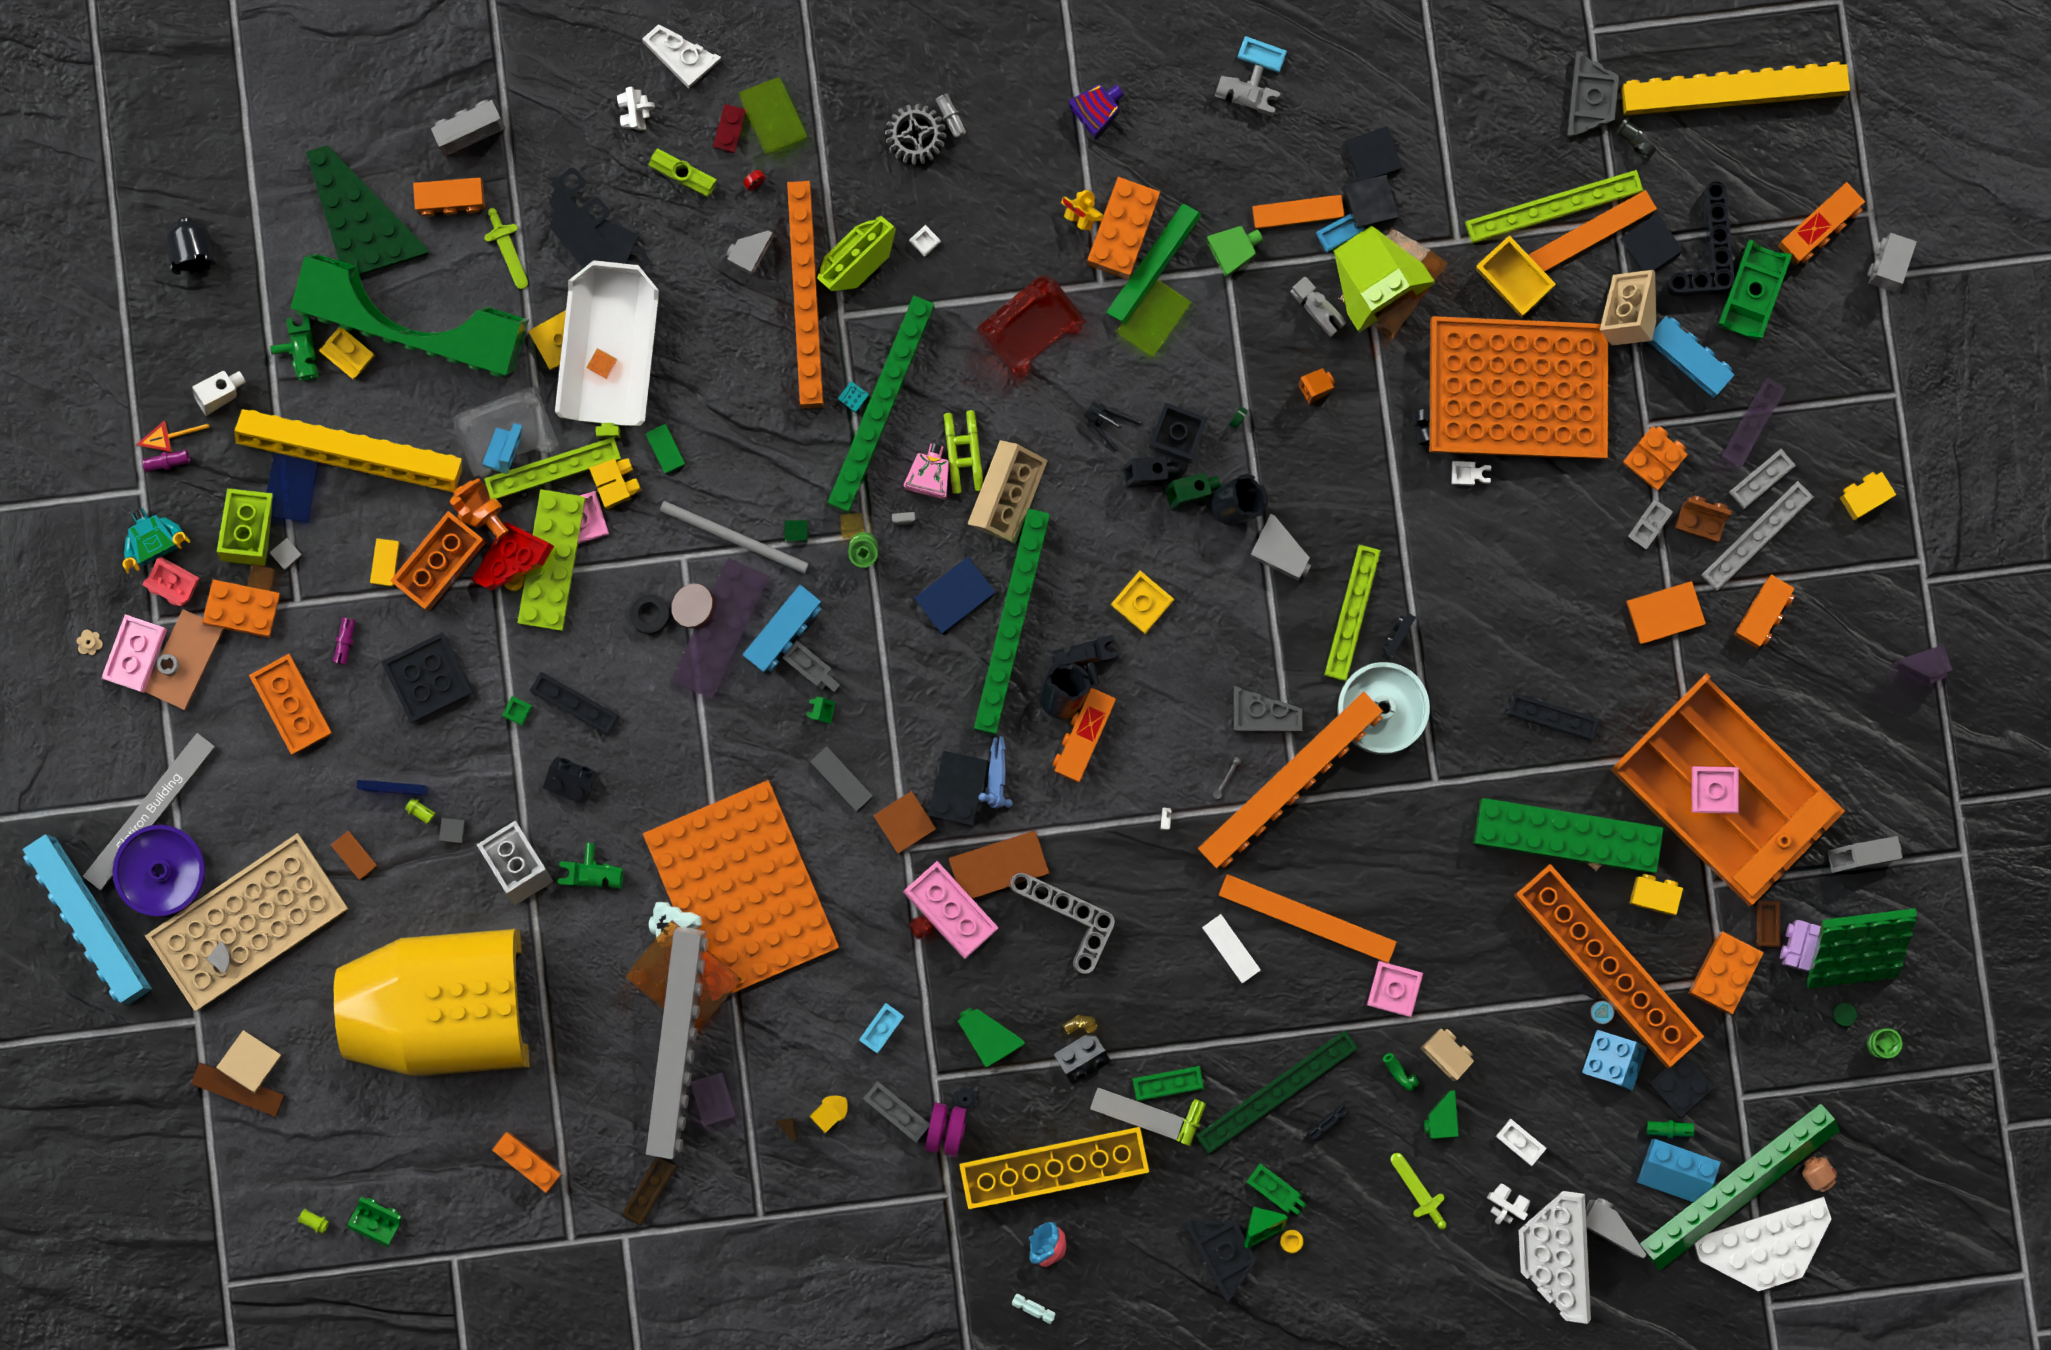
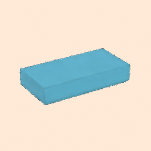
M1245 36L1237 59L1280 73L1287 51Z

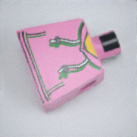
M930 444L928 455L917 454L904 483V490L946 500L949 461L941 459L943 446Z

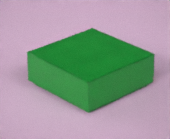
M511 696L502 717L524 726L533 706Z

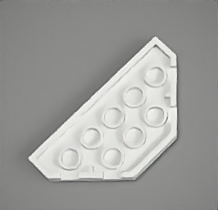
M1562 1191L1520 1228L1521 1273L1527 1279L1530 1278L1539 1287L1537 1290L1549 1303L1553 1302L1561 1311L1559 1314L1566 1321L1588 1324L1591 1320L1585 1194Z
M1821 1197L1708 1233L1697 1241L1694 1247L1700 1262L1756 1291H1761L1803 1277L1831 1221V1216L1825 1198Z

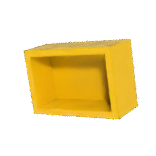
M1510 235L1486 256L1475 269L1521 318L1550 293L1556 285Z

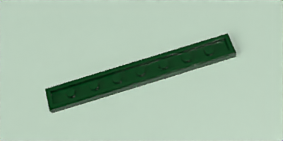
M1346 1030L1342 1031L1199 1132L1196 1137L1207 1153L1210 1154L1356 1051L1358 1047Z

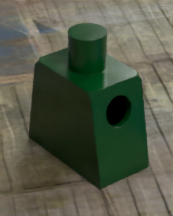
M1201 473L1174 480L1164 490L1170 509L1175 510L1206 500L1212 495V491L1217 490L1221 484L1217 476L1207 479L1206 474Z

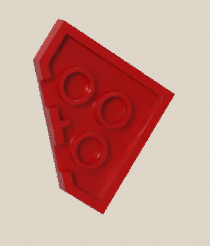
M505 521L503 525L509 532L500 539L495 538L472 581L492 591L542 567L554 546Z

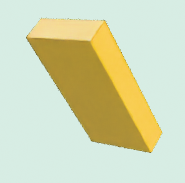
M376 538L370 579L371 584L394 586L390 580L396 573L399 541Z

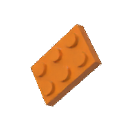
M213 579L202 623L203 625L270 638L280 593Z

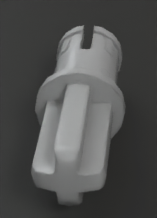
M949 94L939 96L935 101L944 116L942 118L943 121L947 122L955 138L963 136L966 130L958 116L959 111L955 110Z

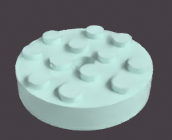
M1373 663L1356 671L1343 686L1338 699V715L1363 692L1377 705L1379 703H1386L1390 709L1389 713L1380 714L1383 718L1374 727L1369 725L1363 730L1366 733L1363 738L1357 743L1354 740L1352 741L1359 748L1374 754L1396 753L1413 744L1424 731L1430 712L1429 698L1421 680L1409 669L1395 663Z

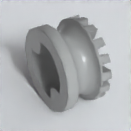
M164 654L157 661L158 670L165 675H173L178 671L179 661L173 655ZM172 659L174 662L173 668L164 670L162 667L164 660L169 661Z

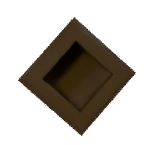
M788 1118L776 1121L792 1141H797L795 1119Z

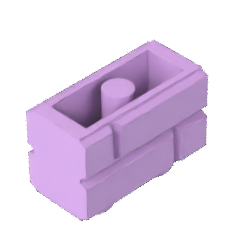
M1794 920L1793 924L1789 923L1786 931V937H1789L1787 946L1783 945L1780 953V959H1783L1782 965L1809 972L1821 926L1800 920Z

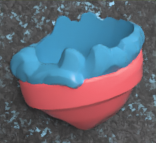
M1053 1222L1042 1224L1034 1229L1033 1236L1029 1237L1031 1250L1029 1258L1031 1263L1048 1267L1063 1259L1066 1252L1064 1232Z

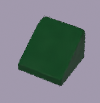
M785 520V543H808V520Z

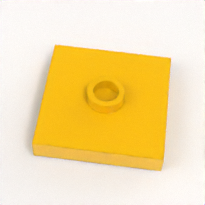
M566 310L528 331L550 371L560 366Z

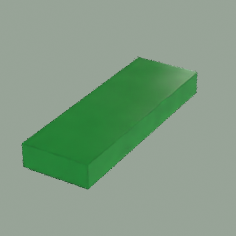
M1200 1066L1132 1079L1136 1101L1204 1089Z

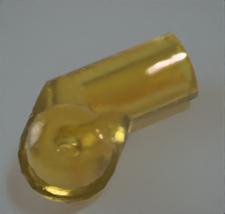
M1078 1015L1063 1024V1027L1068 1035L1078 1028H1085L1088 1033H1092L1097 1029V1024L1093 1017Z

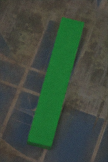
M1182 203L1106 313L1110 317L1123 324L1127 323L1202 216L1198 211Z

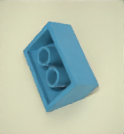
M1651 1139L1637 1183L1695 1202L1712 1188L1721 1162L1657 1139Z

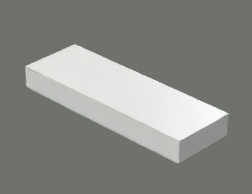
M1221 914L1202 927L1241 983L1260 971L1258 965Z

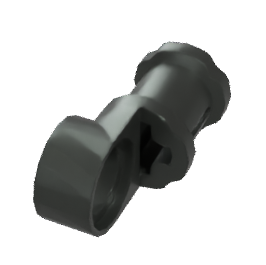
M1626 117L1615 134H1620L1629 140L1634 151L1641 157L1649 160L1656 151L1655 146L1641 136L1645 129H1639Z

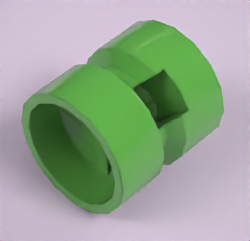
M859 532L850 539L848 553L851 562L855 566L863 568L871 566L876 561L878 542L871 533Z
M1893 1029L1875 1030L1867 1039V1048L1871 1055L1876 1058H1892L1901 1051L1902 1039L1898 1032Z

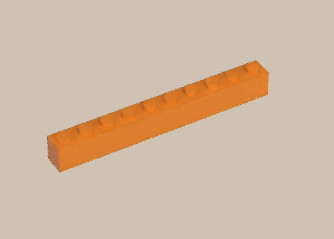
M810 181L787 182L801 409L824 407L811 184Z
M1365 692L1361 693L1198 848L1201 853L1216 868L1220 866L1225 868L1233 860L1231 855L1238 850L1241 853L1250 844L1247 840L1252 835L1258 837L1266 829L1264 824L1270 818L1272 821H1275L1283 813L1281 808L1286 803L1292 805L1300 797L1297 793L1303 787L1306 790L1309 789L1316 782L1314 777L1319 772L1322 774L1327 772L1333 766L1331 761L1336 756L1341 758L1350 750L1347 746L1353 740L1357 743L1366 735L1363 730L1369 725L1374 727L1383 718L1380 715L1383 713L1380 707Z

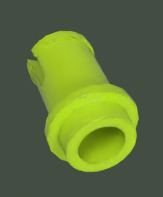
M412 798L405 808L408 811L407 814H413L428 825L433 819L435 812L419 803V799L415 800Z
M304 1209L298 1218L299 1223L314 1229L317 1234L319 1232L323 1234L329 1224L326 1217L323 1216L321 1218L307 1211V1209Z

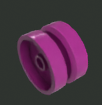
M935 1102L925 1151L937 1153L940 1150L941 1141L944 1140V1154L957 1158L959 1145L962 1144L966 1123H964L966 1108L955 1106L952 1109L949 1120L946 1119L947 1105Z

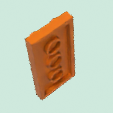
M290 654L249 675L291 755L333 734Z

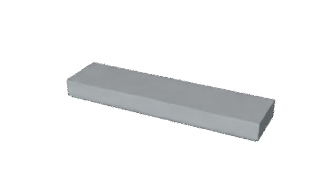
M1097 1088L1090 1107L1091 1110L1177 1140L1184 1119L1101 1088Z

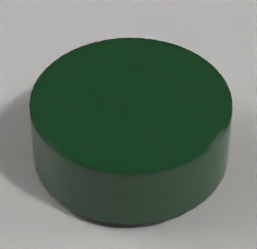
M1240 406L1229 422V425L1235 429L1238 428L1248 413L1247 409Z
M1848 1003L1837 1005L1833 1011V1019L1840 1026L1852 1025L1857 1018L1856 1009Z

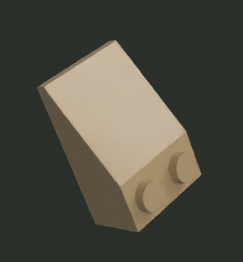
M1647 270L1613 275L1600 327L1601 333L1611 345L1652 341L1656 325L1655 271Z

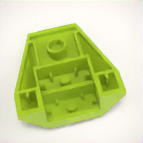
M1372 225L1334 250L1347 314L1359 333L1378 321L1375 316L1376 312L1413 289L1415 294L1418 295L1435 284L1423 263Z

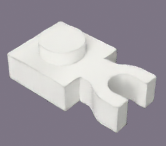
M1453 461L1451 485L1474 486L1475 480L1484 484H1490L1491 478H1484L1482 472L1491 471V466L1484 465L1480 468H1475V462Z

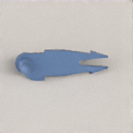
M1001 736L999 737V747L998 738L994 737L990 750L992 753L988 772V787L985 788V793L979 795V800L981 802L986 801L992 808L1003 806L1010 808L1013 805L1012 800L1003 797L1006 772L1004 750L1006 748L1004 738Z

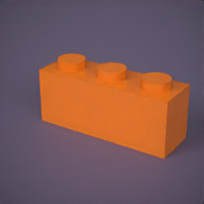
M481 178L413 183L415 210L423 217L434 216L437 212H444L445 215L457 214V211L466 210L467 213H477L480 211L479 209H485L484 186Z
M1773 575L1767 577L1734 636L1756 649L1761 647V645L1766 646L1772 636L1769 631L1773 625L1777 627L1783 617L1780 613L1784 606L1789 607L1795 596L1792 595V592L1795 588Z
M506 1132L492 1149V1151L546 1193L551 1191L563 1175L510 1132Z

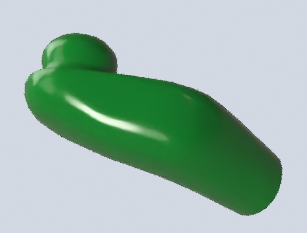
M1388 1053L1383 1057V1061L1391 1074L1406 1090L1414 1091L1413 1088L1419 1086L1420 1083L1416 1075L1408 1077L1403 1066L1392 1053Z

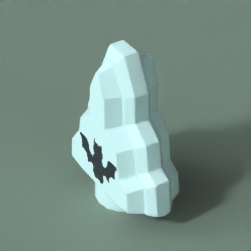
M656 902L653 916L649 920L650 932L656 935L657 941L662 948L672 946L674 930L678 927L697 929L702 925L701 916L692 912H682L679 907H672L668 902Z

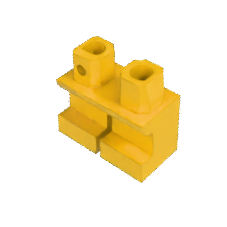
M612 459L589 468L606 510L624 501L631 500L632 495L641 491L636 478L627 482L623 479L622 475L633 471L629 459L620 461Z

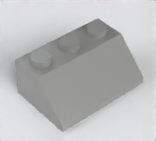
M483 100L469 111L467 109L461 110L455 114L454 118L449 120L442 119L434 124L435 126L431 130L445 157L506 129L492 100Z

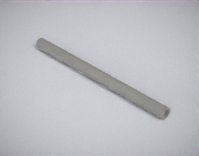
M666 501L662 503L661 512L805 574L809 563Z

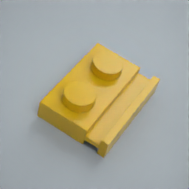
M340 327L326 341V344L319 349L325 357L353 380L375 357L370 350Z

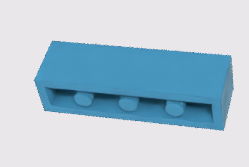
M1665 316L1654 329L1652 341L1647 342L1712 398H1715L1735 375L1732 373L1733 369L1727 363L1719 362L1711 349L1708 347L1703 348L1698 344V339L1692 333L1684 332L1680 328L1681 324L1672 317L1669 319Z
M799 585L743 653V657L764 674L767 671L772 672L779 663L777 660L782 653L786 654L793 646L792 640L796 635L800 637L806 631L808 626L805 624L810 618L815 619L822 611V608H820L822 605L821 601L803 586Z

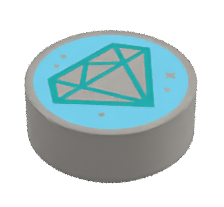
M1599 1001L1591 1007L1590 1015L1596 1023L1606 1024L1612 1020L1614 1009L1610 1003Z

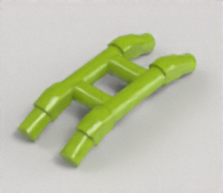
M973 410L966 412L968 435L955 437L953 415L951 413L944 414L953 493H961L960 467L972 466L975 491H980L983 485L975 411ZM970 444L971 457L958 459L956 445Z

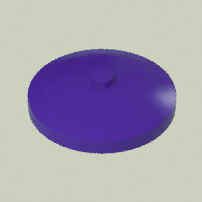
M152 825L135 831L124 840L114 858L113 880L118 894L128 906L145 915L160 917L182 911L199 895L205 880V860L200 847L187 833L172 826Z

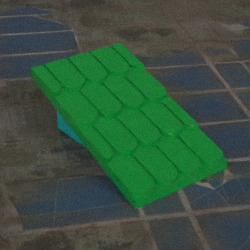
M1916 908L1822 920L1807 978L1808 989L1818 988V986H1836L1842 983L1844 985L1886 978H1898L1907 954L1906 949L1913 936L1912 931L1917 917Z

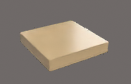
M243 1030L216 1068L255 1094L282 1056Z

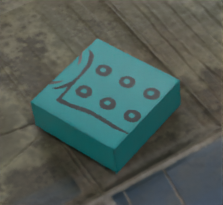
M851 381L838 397V400L857 413L869 397V394Z

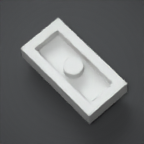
M1509 1119L1496 1135V1138L1530 1166H1533L1546 1150V1147L1512 1119Z

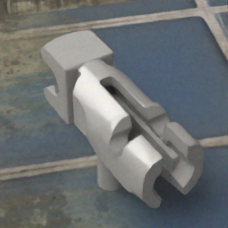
M1255 65L1251 80L1247 81V83L1241 82L1239 78L1221 76L1215 97L1225 99L1231 93L1233 103L1258 110L1257 112L1268 116H1273L1275 108L1268 105L1267 100H1278L1280 92L1258 87L1264 68Z
M1304 277L1292 287L1290 293L1300 304L1303 301L1305 302L1304 308L1322 326L1323 330L1332 337L1337 330L1330 323L1329 317H1333V322L1340 329L1347 322L1333 305L1325 299L1323 294L1314 293L1316 287L1307 277Z

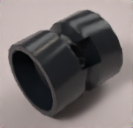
M1430 408L1411 413L1413 425L1418 427V430L1415 432L1418 445L1429 444Z

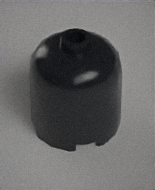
M184 218L169 228L166 242L172 273L181 275V271H190V275H195L210 270V265L216 264L210 235L205 225L192 221L190 218Z
M1249 474L1239 475L1220 486L1213 493L1211 509L1219 522L1227 526H1236L1262 515L1264 508L1268 506V495L1264 485L1260 486L1254 480L1255 476Z
M1061 663L1053 665L1046 676L1040 692L1042 709L1055 719L1064 720L1075 716L1091 689L1088 673L1074 663H1070L1069 666L1060 665Z

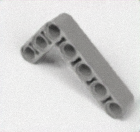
M1018 873L1013 875L1009 882L1013 892L1088 926L1074 957L1073 967L1082 974L1093 971L1113 929L1115 921L1112 914L1027 874ZM1018 877H1023L1026 880V887L1023 890H1018L1015 887V880ZM1039 886L1047 890V896L1043 900L1038 899L1035 895V891ZM1060 896H1064L1068 901L1064 909H1060L1056 905V900ZM1080 906H1085L1088 909V916L1084 919L1079 918L1077 915V909ZM1101 915H1105L1109 919V924L1106 928H1101L1098 925L1097 921ZM1092 936H1096L1100 942L1096 949H1091L1088 945V940ZM1082 957H1087L1090 961V966L1086 970H1082L1078 964Z

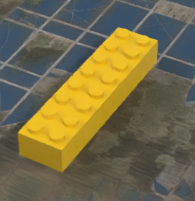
M1140 1127L959 1164L968 1209L1149 1172Z

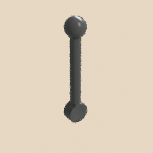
M1239 757L1233 759V765L1218 790L1214 791L1213 797L1215 799L1222 797L1221 792L1236 767L1241 764Z

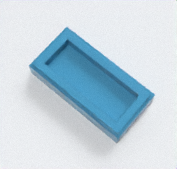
M1351 214L1317 231L1316 236L1325 252L1328 253L1364 231L1365 228L1355 229Z

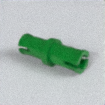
M1668 1120V1122L1647 1121V1136L1659 1135L1668 1136V1138H1673V1136L1694 1137V1123L1673 1122V1120Z

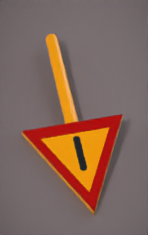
M164 420L136 445L172 452L170 438L207 429L210 425L204 424L168 434Z

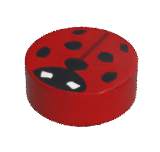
M755 170L744 179L743 185L748 191L754 190L765 181L766 176L761 170Z

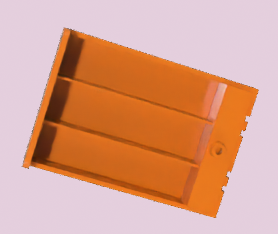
M1706 673L1610 770L1748 906H1751L1845 810L1709 679L1711 676ZM1692 767H1739L1738 814L1691 813Z

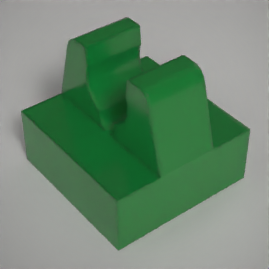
M822 697L811 699L809 703L813 704L814 708L812 713L807 712V716L813 720L831 724L836 702Z

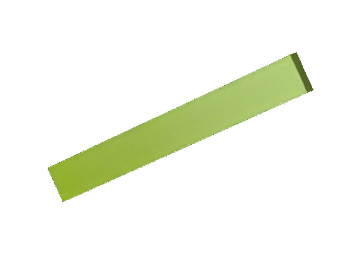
M1635 170L1465 221L1471 244L1639 194L1643 192V187L1638 172Z

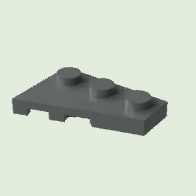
M1234 686V732L1302 733V708L1278 700H1272Z

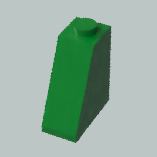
M970 1007L959 1014L961 1019L957 1021L986 1068L1025 1045L1021 1038L978 1009L973 1011Z

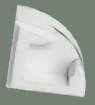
M1162 808L1160 830H1170L1171 808Z

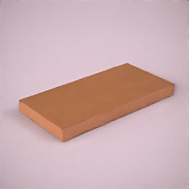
M182 610L161 653V656L170 654L178 659V671L173 675H165L158 670L156 664L145 692L186 711L225 629L203 625V618ZM172 659L169 661L164 660L162 663L164 670L167 668L172 669L174 666Z

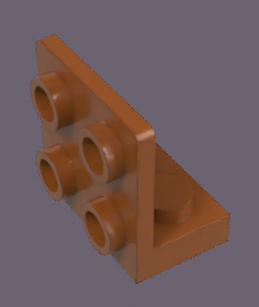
M1699 496L1689 497L1682 504L1675 529L1718 543L1725 522L1731 516L1732 511L1728 510L1727 505L1721 503L1712 505L1706 503L1705 498Z

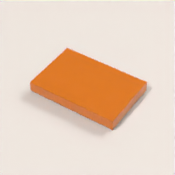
M1692 581L1626 601L1640 645L1706 624Z

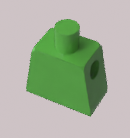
M1238 226L1207 237L1206 242L1225 278H1228L1255 258L1256 252L1253 246L1263 242V238L1258 229L1246 235L1243 227Z

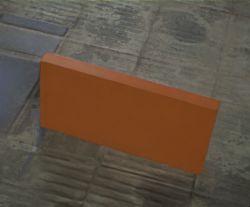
M1035 830L949 858L956 882L972 899L1010 887L1011 877L1018 873H1024L1034 878L1049 874ZM1018 877L1015 880V885L1026 882L1023 877Z

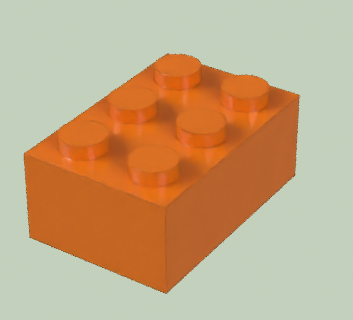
M1723 931L1719 932L1688 994L1728 1015L1733 1014L1763 952Z

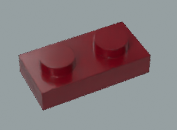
M724 104L713 144L714 149L736 153L747 113L746 109Z

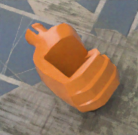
M479 478L467 482L454 491L450 504L458 512V518L461 522L477 528L486 524L497 539L502 538L509 532L497 517L503 508L501 503L495 498L491 500L487 487Z

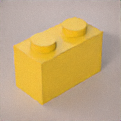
M1872 472L1862 478L1864 483L1856 486L1854 483L1843 490L1845 494L1840 499L1853 520L1858 519L1896 496L1883 472L1877 475Z
M1642 874V877L1638 876L1635 878L1630 905L1673 916L1677 915L1683 888L1677 887V882L1665 880L1664 883L1655 881V876Z

